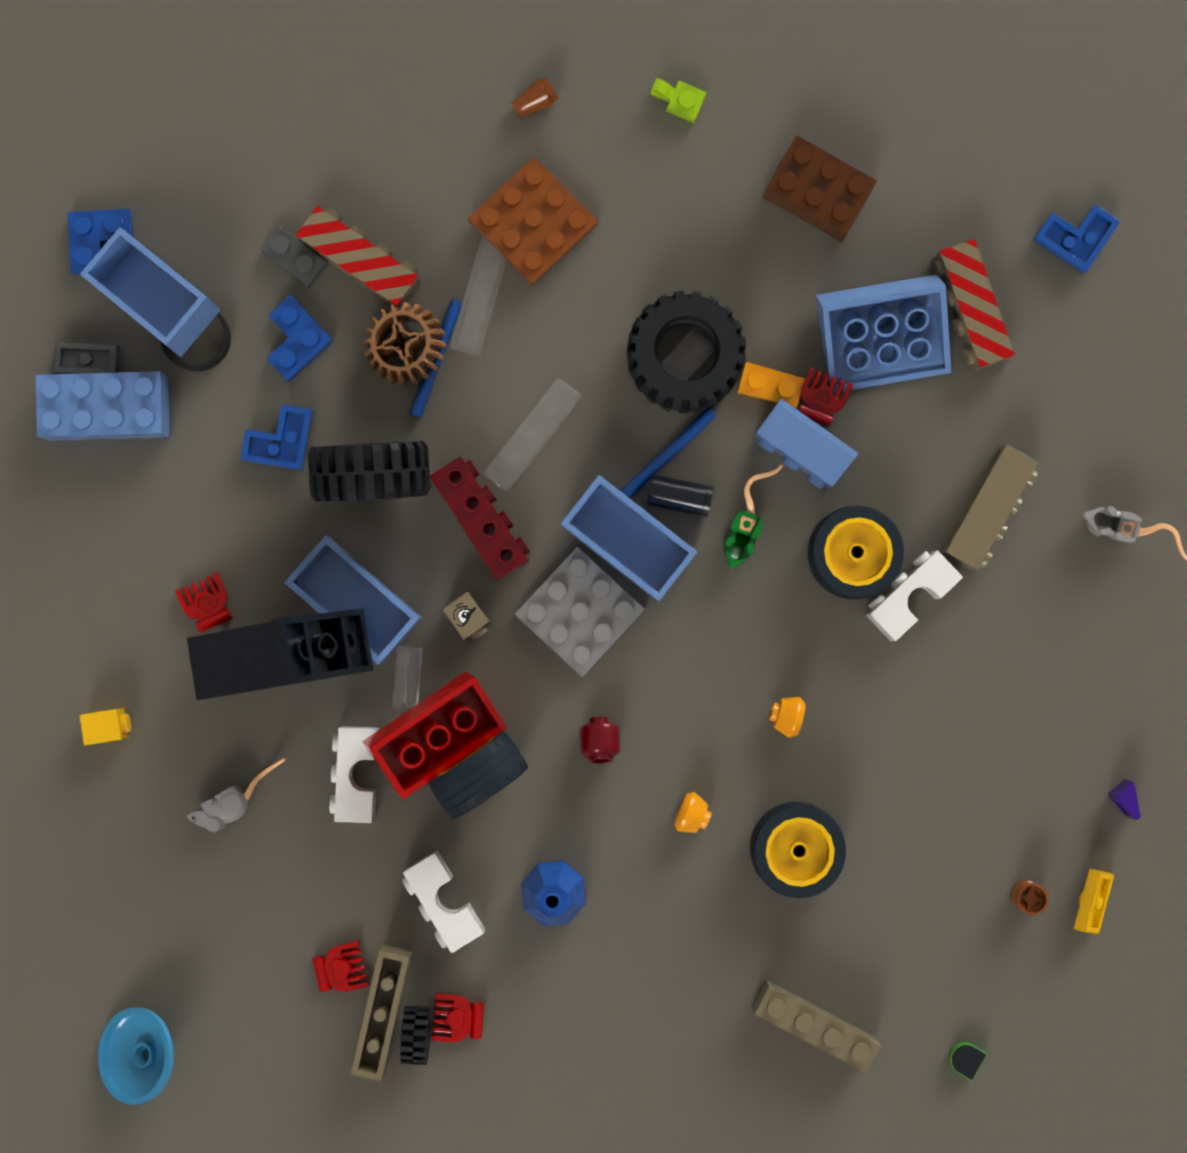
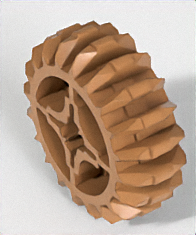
M403 302L400 309L391 303L390 313L385 309H380L382 318L380 320L376 317L371 318V321L375 324L374 329H365V332L371 336L370 339L363 340V345L370 348L364 352V356L367 359H372L369 367L373 370L377 369L376 375L381 379L386 377L387 382L390 384H394L398 380L401 386H406L409 379L415 385L419 381L418 375L424 379H429L427 370L429 368L433 371L438 370L437 365L433 363L435 359L444 360V356L438 352V350L446 348V343L439 340L445 336V331L437 329L441 322L437 318H432L433 313L430 310L426 309L423 311L422 306L419 304H415L411 308L408 302ZM404 322L419 323L425 332H409ZM393 330L391 337L385 341L388 333ZM406 338L409 341L405 343V349L403 350L400 347L404 345V340ZM425 347L423 353L417 359L418 351L421 348ZM385 356H400L405 366H391Z

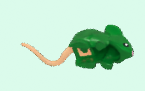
M779 465L773 471L756 474L749 478L745 484L744 497L747 509L735 514L730 525L728 539L723 540V551L731 570H734L748 559L749 555L754 553L755 541L762 530V519L755 515L754 502L750 495V486L758 479L775 475L781 470L783 465Z

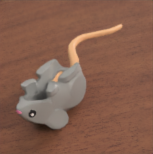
M1108 506L1107 508L1100 507L1083 513V518L1092 534L1097 537L1105 535L1123 543L1131 544L1136 541L1137 537L1149 535L1161 529H1167L1173 533L1181 556L1187 560L1180 535L1169 524L1160 523L1140 528L1142 519L1131 512L1117 511L1113 506Z
M282 758L260 772L249 784L245 793L238 785L232 786L217 794L215 798L201 803L200 806L203 809L188 814L187 818L194 824L205 827L210 832L215 833L223 830L227 823L237 821L245 815L248 809V800L258 781L286 759Z

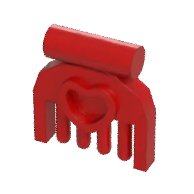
M810 367L801 388V398L805 404L801 403L798 411L812 421L830 427L834 417L831 414L839 412L844 407L853 383L848 381L843 396L840 399L845 380L842 379L833 396L832 392L837 382V377L834 376L829 387H827L829 374L826 373L820 387L815 389L822 374L818 370L811 386L808 387L815 368Z
M219 572L212 574L220 590L219 592L211 576H207L206 579L213 594L209 593L202 579L199 580V584L203 592H199L195 583L191 584L196 596L195 600L187 586L183 588L189 601V606L181 589L175 590L182 609L187 616L199 619L196 622V627L200 633L233 619L228 608L224 609L228 603V592Z
M359 940L336 945L328 951L326 959L324 955L312 957L320 992L331 990V985L341 992H349L370 986L369 980L350 985V982L366 979V973L348 977L351 973L365 970L364 965L353 967V964L363 961L362 957L345 958L360 954L361 949L342 952V950L359 946Z
M435 993V999L452 1000L454 1003L440 1001L434 1003L436 1007L452 1009L449 1011H434L435 1015L446 1016V1019H434L433 1023L449 1025L451 1028L434 1027L432 1029L433 1032L448 1033L451 1036L432 1034V1041L455 1043L463 1041L469 1032V1037L472 1039L482 1038L484 1002L473 1001L471 1006L468 999L459 994Z

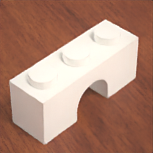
M938 550L932 551L930 554L927 551L923 552L914 560L913 565L915 568L908 575L902 572L891 584L893 589L886 596L880 593L868 604L871 610L865 615L890 641L896 642L918 621L908 608V597L913 590L922 588L934 599H941L963 578Z
M342 726L338 728V733L333 734L332 750L337 752V764H332L331 782L336 783L335 795L330 797L329 809L330 814H335L334 822L373 823L376 820L377 789H365L357 785L353 778V769L357 762L361 760H374L362 741L376 733L379 728Z
M438 850L404 870L405 878L402 879V882L410 895L416 894L421 902L418 908L427 922L430 920L433 922L437 929L434 933L435 937L443 949L448 947L450 952L453 953L484 934L485 927L470 902L459 909H448L441 904L438 897L439 888L449 882L453 874Z

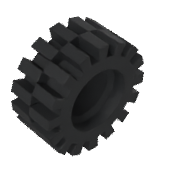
M405 1006L400 1038L401 1064L427 1065L431 1036V1007Z

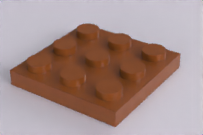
M535 157L526 163L468 217V222L531 286L540 280L598 225V221Z

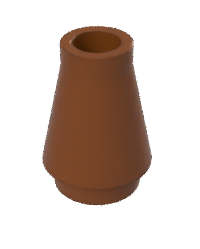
M545 77L541 81L537 79L511 103L518 116L522 118L525 115L554 106L553 102L559 98L549 80Z

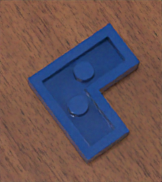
M1096 204L1091 207L1078 228H1075L1052 212L1033 241L1084 274L1121 221Z
M130 209L68 212L71 274L80 275L103 247V243H106L119 227L133 237L132 211Z
M291 294L268 315L289 338L266 359L288 382L334 342Z
M281 404L276 434L246 429L240 460L303 471L314 411L312 409Z

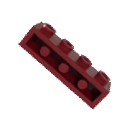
M459 456L430 475V478L496 580L500 581L529 562L525 555L530 553L521 537L515 540L509 529L513 527V524L505 512L497 513L492 505L497 500L486 485L481 488L475 479L480 474L472 461L469 459L464 462L462 457Z

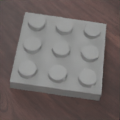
M576 547L515 615L583 677L645 609L579 547Z

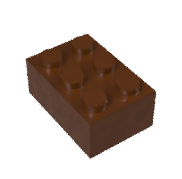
M796 135L766 187L763 198L842 242L877 180Z

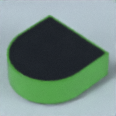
M960 1042L950 1050L949 1062L957 1073L973 1081L988 1054L971 1043Z

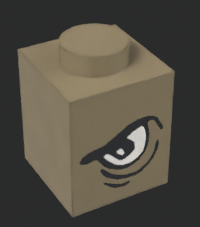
M466 592L442 609L463 640L471 637L475 641L489 631L486 625L491 623V621L470 592Z

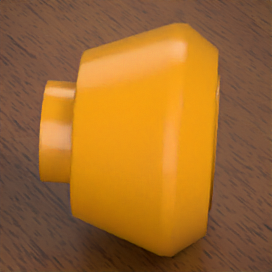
M801 697L781 698L778 703L773 702L769 714V721H773V728L788 738L797 736L802 726L806 704Z
M687 793L679 807L674 821V826L678 832L697 833L699 828L705 830L712 812L707 811L708 804L697 793Z

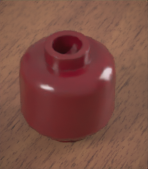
M603 716L592 717L589 719L588 724L581 727L579 731L581 754L593 764L614 761V757L621 751L619 727L615 723L608 722V718Z

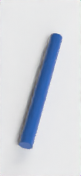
M451 299L441 329L445 331V336L439 339L446 343V348L463 303ZM446 348L440 349L438 352L444 356ZM435 359L433 363L437 365L439 370L442 360ZM429 368L427 370L429 379L422 378L409 413L410 415L421 418L438 370L433 371Z
M707 408L636 475L621 492L628 498H631L652 478V475L660 471L716 417V414L710 408Z

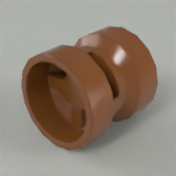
M1021 880L1012 887L1010 892L1011 901L1022 912L1029 915H1038L1047 908L1048 895L1046 890L1040 885L1029 880Z

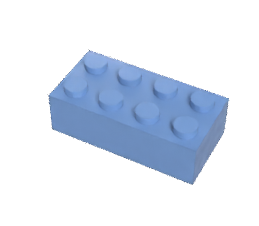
M121 227L117 229L80 273L82 277L180 357L183 356L221 310L208 297Z
M161 371L36 375L37 437L47 441L170 437L169 376Z
M598 475L561 522V527L657 602L661 600L697 554L694 548L600 475Z
M326 535L284 582L319 614L363 608L371 658L377 665H383L423 619L337 542Z

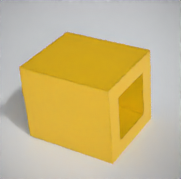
M124 708L79 715L84 746L129 738L128 732H131L132 728L131 719L128 713L125 714Z

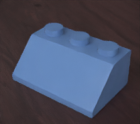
M780 399L754 435L758 439L757 445L770 454L773 451L784 457L782 462L787 467L796 472L798 469H801L809 475L807 480L821 490L823 487L827 489L833 487L859 454L783 399Z

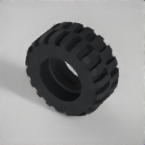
M676 291L673 296L667 297L665 294L657 298L654 304H648L643 309L640 317L636 318L629 334L627 346L628 370L630 376L635 381L636 388L647 396L646 399L652 404L657 403L662 406L661 409L669 412L670 410H676L681 414H688L689 411L700 412L706 410L711 405L715 406L734 388L745 364L746 341L745 337H742V327L739 320L735 321L732 317L733 312L727 306L723 308L719 305L717 298L710 296L708 299L701 296L702 292L693 291L692 294H684V291ZM691 325L703 330L714 344L715 358L713 365L699 379L693 381L676 380L667 375L659 365L657 359L658 342L663 334L674 326Z
M424 441L311 447L308 452L310 495L314 501L338 502L418 497L427 495L431 489L428 446Z

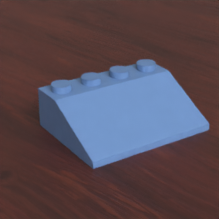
M937 274L815 295L826 372L829 374L828 384L830 385L834 376L837 377L832 393L836 392L842 379L845 380L842 391H845L848 381L853 383L851 390L952 373L946 285Z

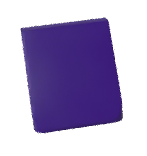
M1125 779L1108 793V797L1127 818L1138 820L1141 818L1135 785L1133 781Z

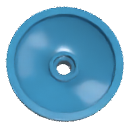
M128 1008L120 1011L108 1022L99 1043L98 1065L105 1087L115 1099L128 1105L147 1103L163 1091L170 1078L174 1059L173 1043L167 1026L156 1013L146 1008Z

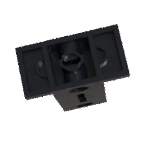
M363 608L278 618L267 623L187 638L197 700L374 671Z

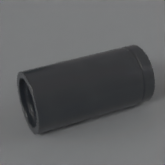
M652 475L647 505L708 516L713 486Z

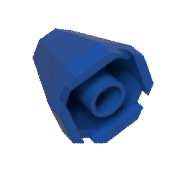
M564 860L538 862L521 883L524 910L543 926L569 924L585 905L583 876ZM549 896H556L558 901H550L547 898Z

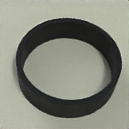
M220 313L217 314L223 326V344L217 355L204 364L186 365L180 363L173 357L169 347L160 341L161 347L165 355L183 369L189 371L209 370L218 365L228 353L231 333L227 321Z

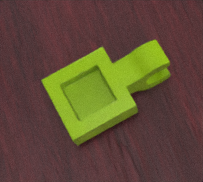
M656 78L650 93L655 98L669 102L667 112L692 123L695 122L707 92L680 80L676 88H674L666 81Z

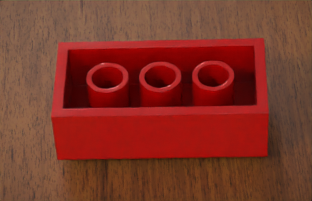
M465 671L362 741V743L394 791L402 799H405L507 727L476 678Z

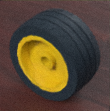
M847 506L830 513L815 527L808 544V562L817 582L831 594L845 599H864L883 592L897 578L904 558L902 537L895 524L883 513L866 506ZM858 546L860 548V558L852 556L851 551L853 547Z
M503 730L429 781L428 784L447 814L452 819H456L499 793L528 769V765L514 742L511 741V738Z
M787 802L775 806L760 818L751 836L750 855L757 874L769 888L787 897L806 898L827 890L838 879L845 863L846 845L839 825L824 810L806 802ZM802 845L804 847L803 853L795 856L793 853L794 847Z

